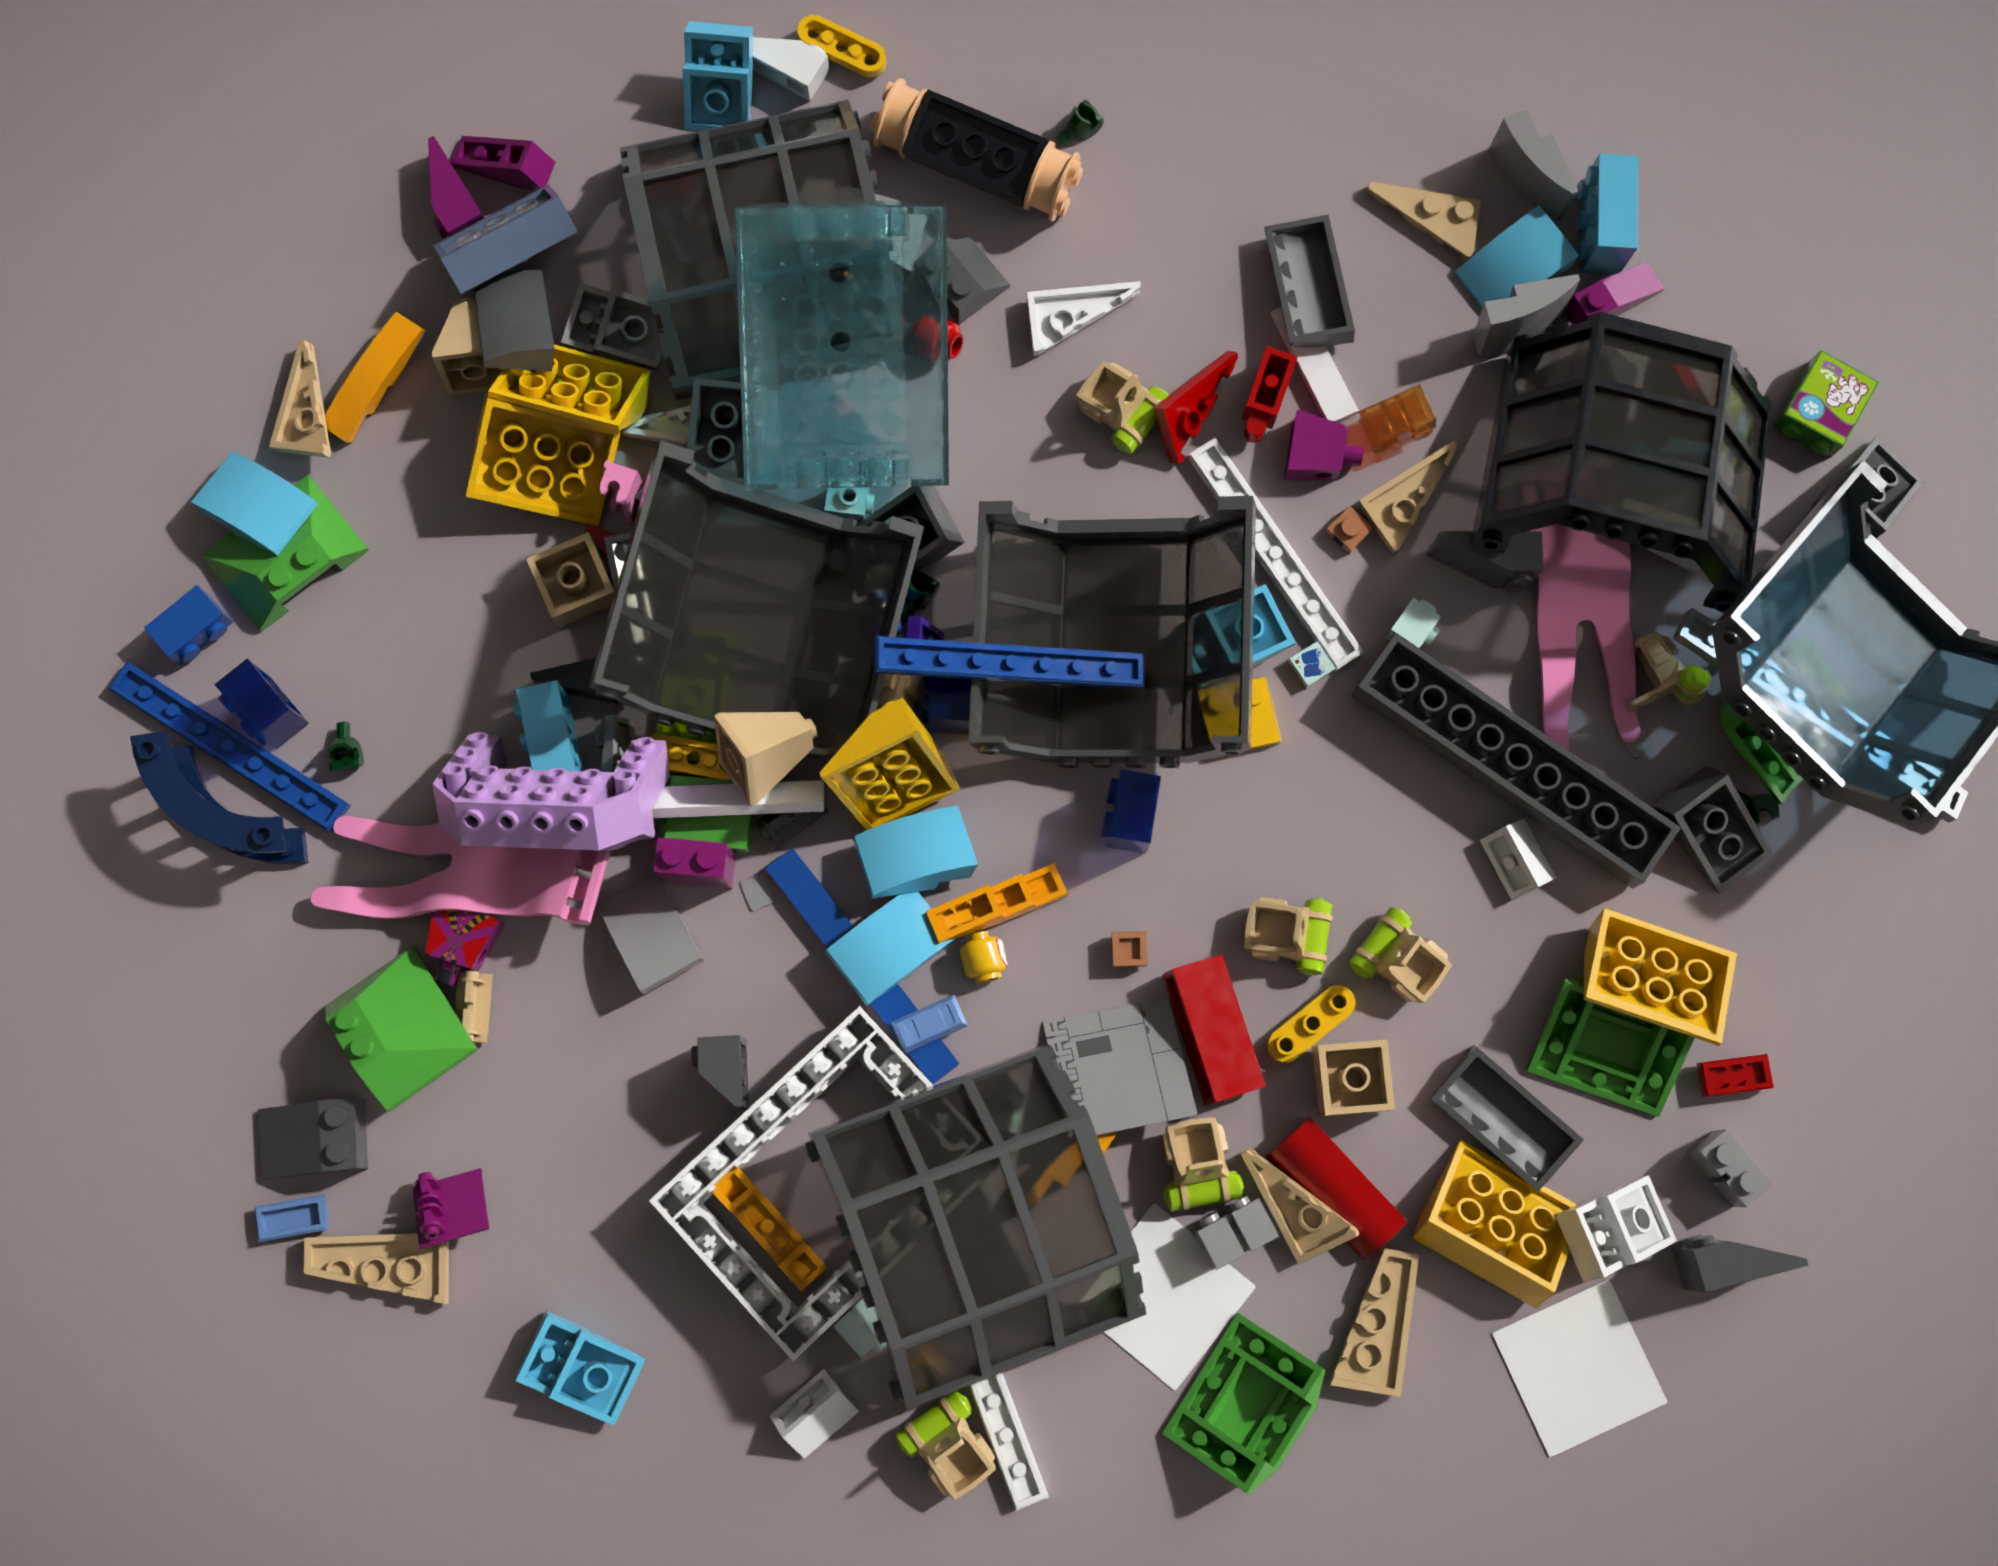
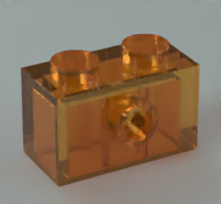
M1420 384L1359 411V421L1375 455L1383 452L1384 455L1390 454L1401 448L1402 442L1411 438L1414 441L1421 440L1432 434V429L1436 428V417Z

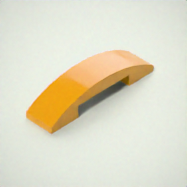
M735 1166L715 1185L717 1189L713 1192L714 1195L739 1220L801 1292L828 1268L740 1168Z

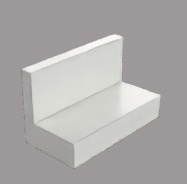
M1525 818L1509 824L1480 840L1511 900L1556 879Z
M823 1369L769 1416L782 1438L805 1459L854 1417L859 1410L842 1393L832 1376Z

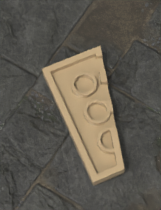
M418 1233L304 1238V1274L426 1299L441 1304H449V1241L420 1249Z
M1382 1248L1329 1385L1401 1397L1419 1254Z

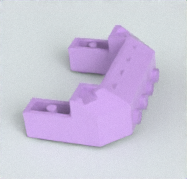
M477 732L465 738L432 784L440 827L461 845L613 851L643 839L645 841L654 838L655 830L652 809L670 778L666 741L654 740L649 737L632 740L614 772H600L597 769L566 771L563 768L532 770L530 767L506 769L501 736Z

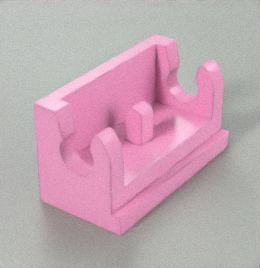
M605 460L603 466L605 473L600 483V492L605 496L610 485L613 490L609 504L611 513L614 514L617 511V505L619 504L626 514L625 521L634 524L640 501L635 496L644 486L637 470Z

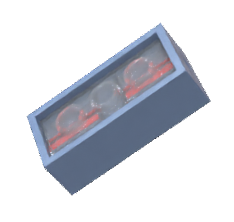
M548 184L433 246L460 294L509 268H516L517 264L521 262L526 263L528 258L578 231L560 197Z

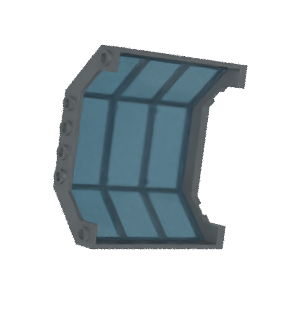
M1863 460L1841 475L1712 626L1711 631L1723 700L1738 717L1742 718L1757 733L1761 740L1767 742L1781 756L1782 760L1806 781L1811 789L1817 791L1822 797L1915 827L1937 818L1998 737V641L1980 637V631L1967 628L1871 534L1870 524L1866 523L1865 517L1868 501L1881 493L1888 483Z

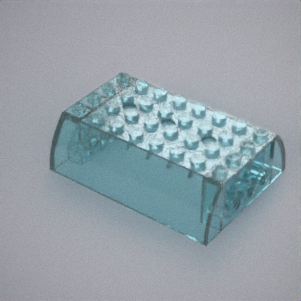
M921 202L759 203L735 207L744 489L775 490L949 485L947 206ZM835 263H843L848 268V276L842 282H835L829 277V269ZM836 332L848 334L850 338L848 347L844 350L834 349L830 343L833 334ZM843 399L851 404V411L846 417H837L833 414L832 406L836 401Z

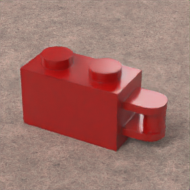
M1266 346L1241 418L1247 421L1244 430V437L1247 441L1252 443L1259 442L1263 438L1266 427L1273 429L1298 356Z

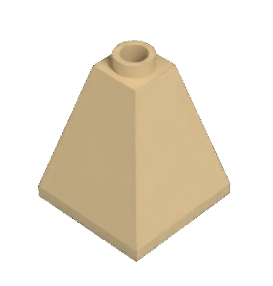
M466 297L459 302H454L432 351L433 361L449 396L489 391L503 370L499 368H483L474 297Z
M735 712L714 715L720 764L750 806L757 804L814 748L813 738L817 737V730L813 721L810 718L804 719L799 712Z

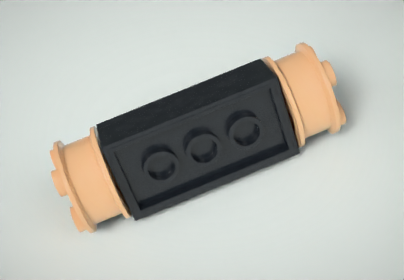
M899 78L895 83L888 82L882 97L884 103L880 113H875L870 125V131L874 132L873 141L875 147L881 148L883 145L899 151V157L903 159L907 158L1023 207L1026 211L1030 210L1031 207L1049 214L1050 221H1054L1057 216H1065L1071 201L1068 198L1072 186L1077 187L1083 174L1082 162L1080 161L1081 154L1079 152H1075L1073 155L1055 148V142L1053 141L1048 142V139L929 89H924L922 92L906 86L905 79Z

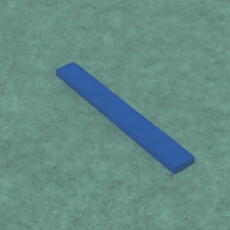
M876 636L874 639V673L1142 689L1144 687V653Z
M128 661L108 687L110 691L330 833L334 831L335 821L345 815L351 807L343 799Z
M793 848L765 868L826 948H829L854 928ZM899 984L870 1004L897 1040L898 1038L891 1022L918 1010ZM941 1039L908 1052L912 1060L933 1085L960 1064Z

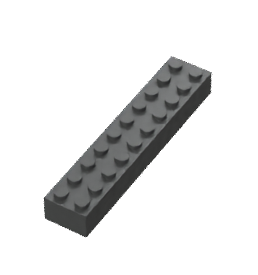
M1395 633L1352 694L1362 703L1632 889L1646 881L1681 829L1671 820L1398 633Z

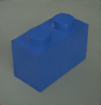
M196 585L146 625L144 629L168 658L181 665L184 662L195 659L199 655L200 649L209 641L222 637L227 631V627L233 622L213 598L200 586Z

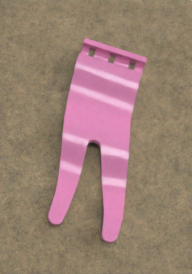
M1604 466L1581 471L1577 497L1617 507L1618 484L1612 467ZM1568 474L1517 483L1515 486L1517 494H1522L1524 506L1539 502L1537 490H1543L1545 501L1565 495ZM1598 478L1602 479L1604 485V493L1600 496L1597 483ZM1559 524L1531 530L1542 531L1544 571L1537 578L1536 636L1541 668L1543 733L1569 750L1568 718L1575 675L1576 630L1580 622L1588 621L1593 625L1602 652L1608 679L1610 707L1616 729L1623 742L1632 743L1640 737L1641 729L1637 711L1631 713L1628 709L1630 702L1636 699L1635 649L1629 617L1630 545L1627 542L1611 540L1585 531H1576Z
M343 815L335 821L333 826L334 832L341 837L411 856L434 857L451 855L452 862L446 870L406 885L379 888L320 886L312 892L311 902L319 909L377 919H404L434 911L456 910L515 917L554 916L566 922L590 925L611 851L465 846L459 844L440 827V823L425 826H404ZM577 870L592 872L590 879L576 875ZM569 899L582 902V909L568 906Z

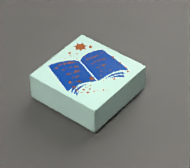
M1318 642L1313 643L1288 660L1306 689L1336 669Z

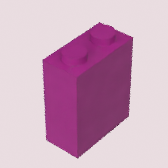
M657 837L653 872L667 884L732 889L736 855L727 843Z

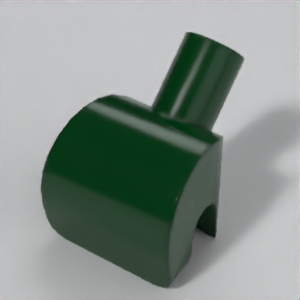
M1084 100L1078 107L1074 106L1065 122L1067 126L1055 137L1063 146L1075 135L1080 140L1089 139L1101 129L1104 119L1087 100Z
M913 569L901 618L908 621V616H913L917 607L925 609L936 596L940 582L917 569Z
M338 722L336 724V739L333 740L327 751L330 754L329 771L363 766V752L359 742L355 738L350 737V723Z
M1737 790L1756 825L1760 824L1759 813L1762 810L1767 811L1772 820L1780 818L1778 803L1772 796L1757 794L1751 798Z

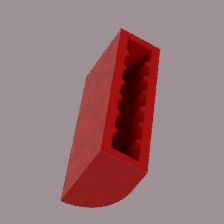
M1217 955L1173 968L1162 974L1205 1106L1266 1087L1223 955Z
M1311 1117L1305 1118L1266 1155L1274 1166L1358 1229L1360 1234L1346 1243L1362 1260L1379 1250L1408 1223L1400 1212Z

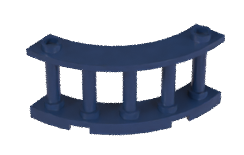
M166 731L130 736L133 756L146 788L165 813L192 834L242 857L272 864L309 863L305 829L301 827L285 829L283 817L281 816L251 817L232 813L217 802L207 790V786L199 773L192 746L188 744L170 747Z

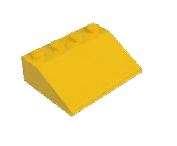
M554 345L552 371L503 369L488 391V397L620 431L639 421L648 406L651 370Z
M485 391L465 496L599 526L606 495L603 496L600 492V483L605 473L603 466L605 460L614 463L621 430L615 431L488 397V392Z
M903 697L896 701L887 702L880 709L872 712L819 772L823 781L866 830L906 817L960 790L947 757Z
M1604 908L1589 928L1584 952V1000L1720 1046L1723 1039L1737 953Z
M1460 1139L1422 1211L1412 1238L1537 1309L1555 1293L1570 1250L1555 1215L1577 1204L1545 1186L1537 1192L1509 1166Z

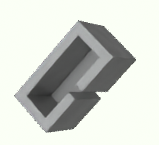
M1726 1129L1712 1131L1687 1152L1708 1177H1722L1724 1174L1729 1177L1717 1178L1713 1184L1733 1207H1748L1773 1186L1770 1180Z
M1245 1196L1230 1204L1231 1212L1219 1217L1217 1212L1198 1221L1201 1228L1194 1231V1234L1213 1270H1218L1244 1256L1246 1252L1253 1251L1279 1237L1259 1198L1250 1201L1248 1196Z

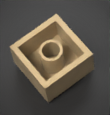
M589 532L526 558L551 619L558 628L611 606L615 593L614 586Z
M1387 1039L1324 1044L1312 1047L1319 1117L1395 1110Z

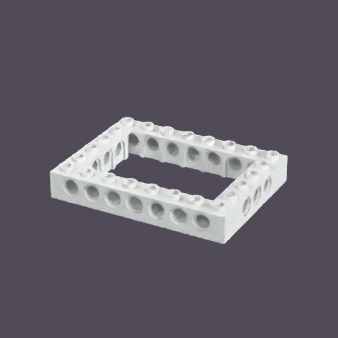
M860 1006L649 1200L792 1361L797 1359L862 1297L860 1287L866 1284L861 1271L855 1273L849 1259L797 1308L703 1203L714 1194L713 1192L717 1189L715 1185L735 1166L741 1169L858 1059L896 1100L933 1086ZM943 1095L905 1109L952 1161L990 1147ZM998 1157L933 1182L945 1217L1000 1165ZM924 1190L915 1195L899 1213L890 1219L867 1242L880 1278L936 1226Z

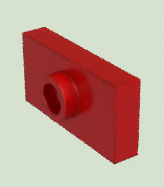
M1768 1054L1696 1063L1702 1098L1774 1088Z

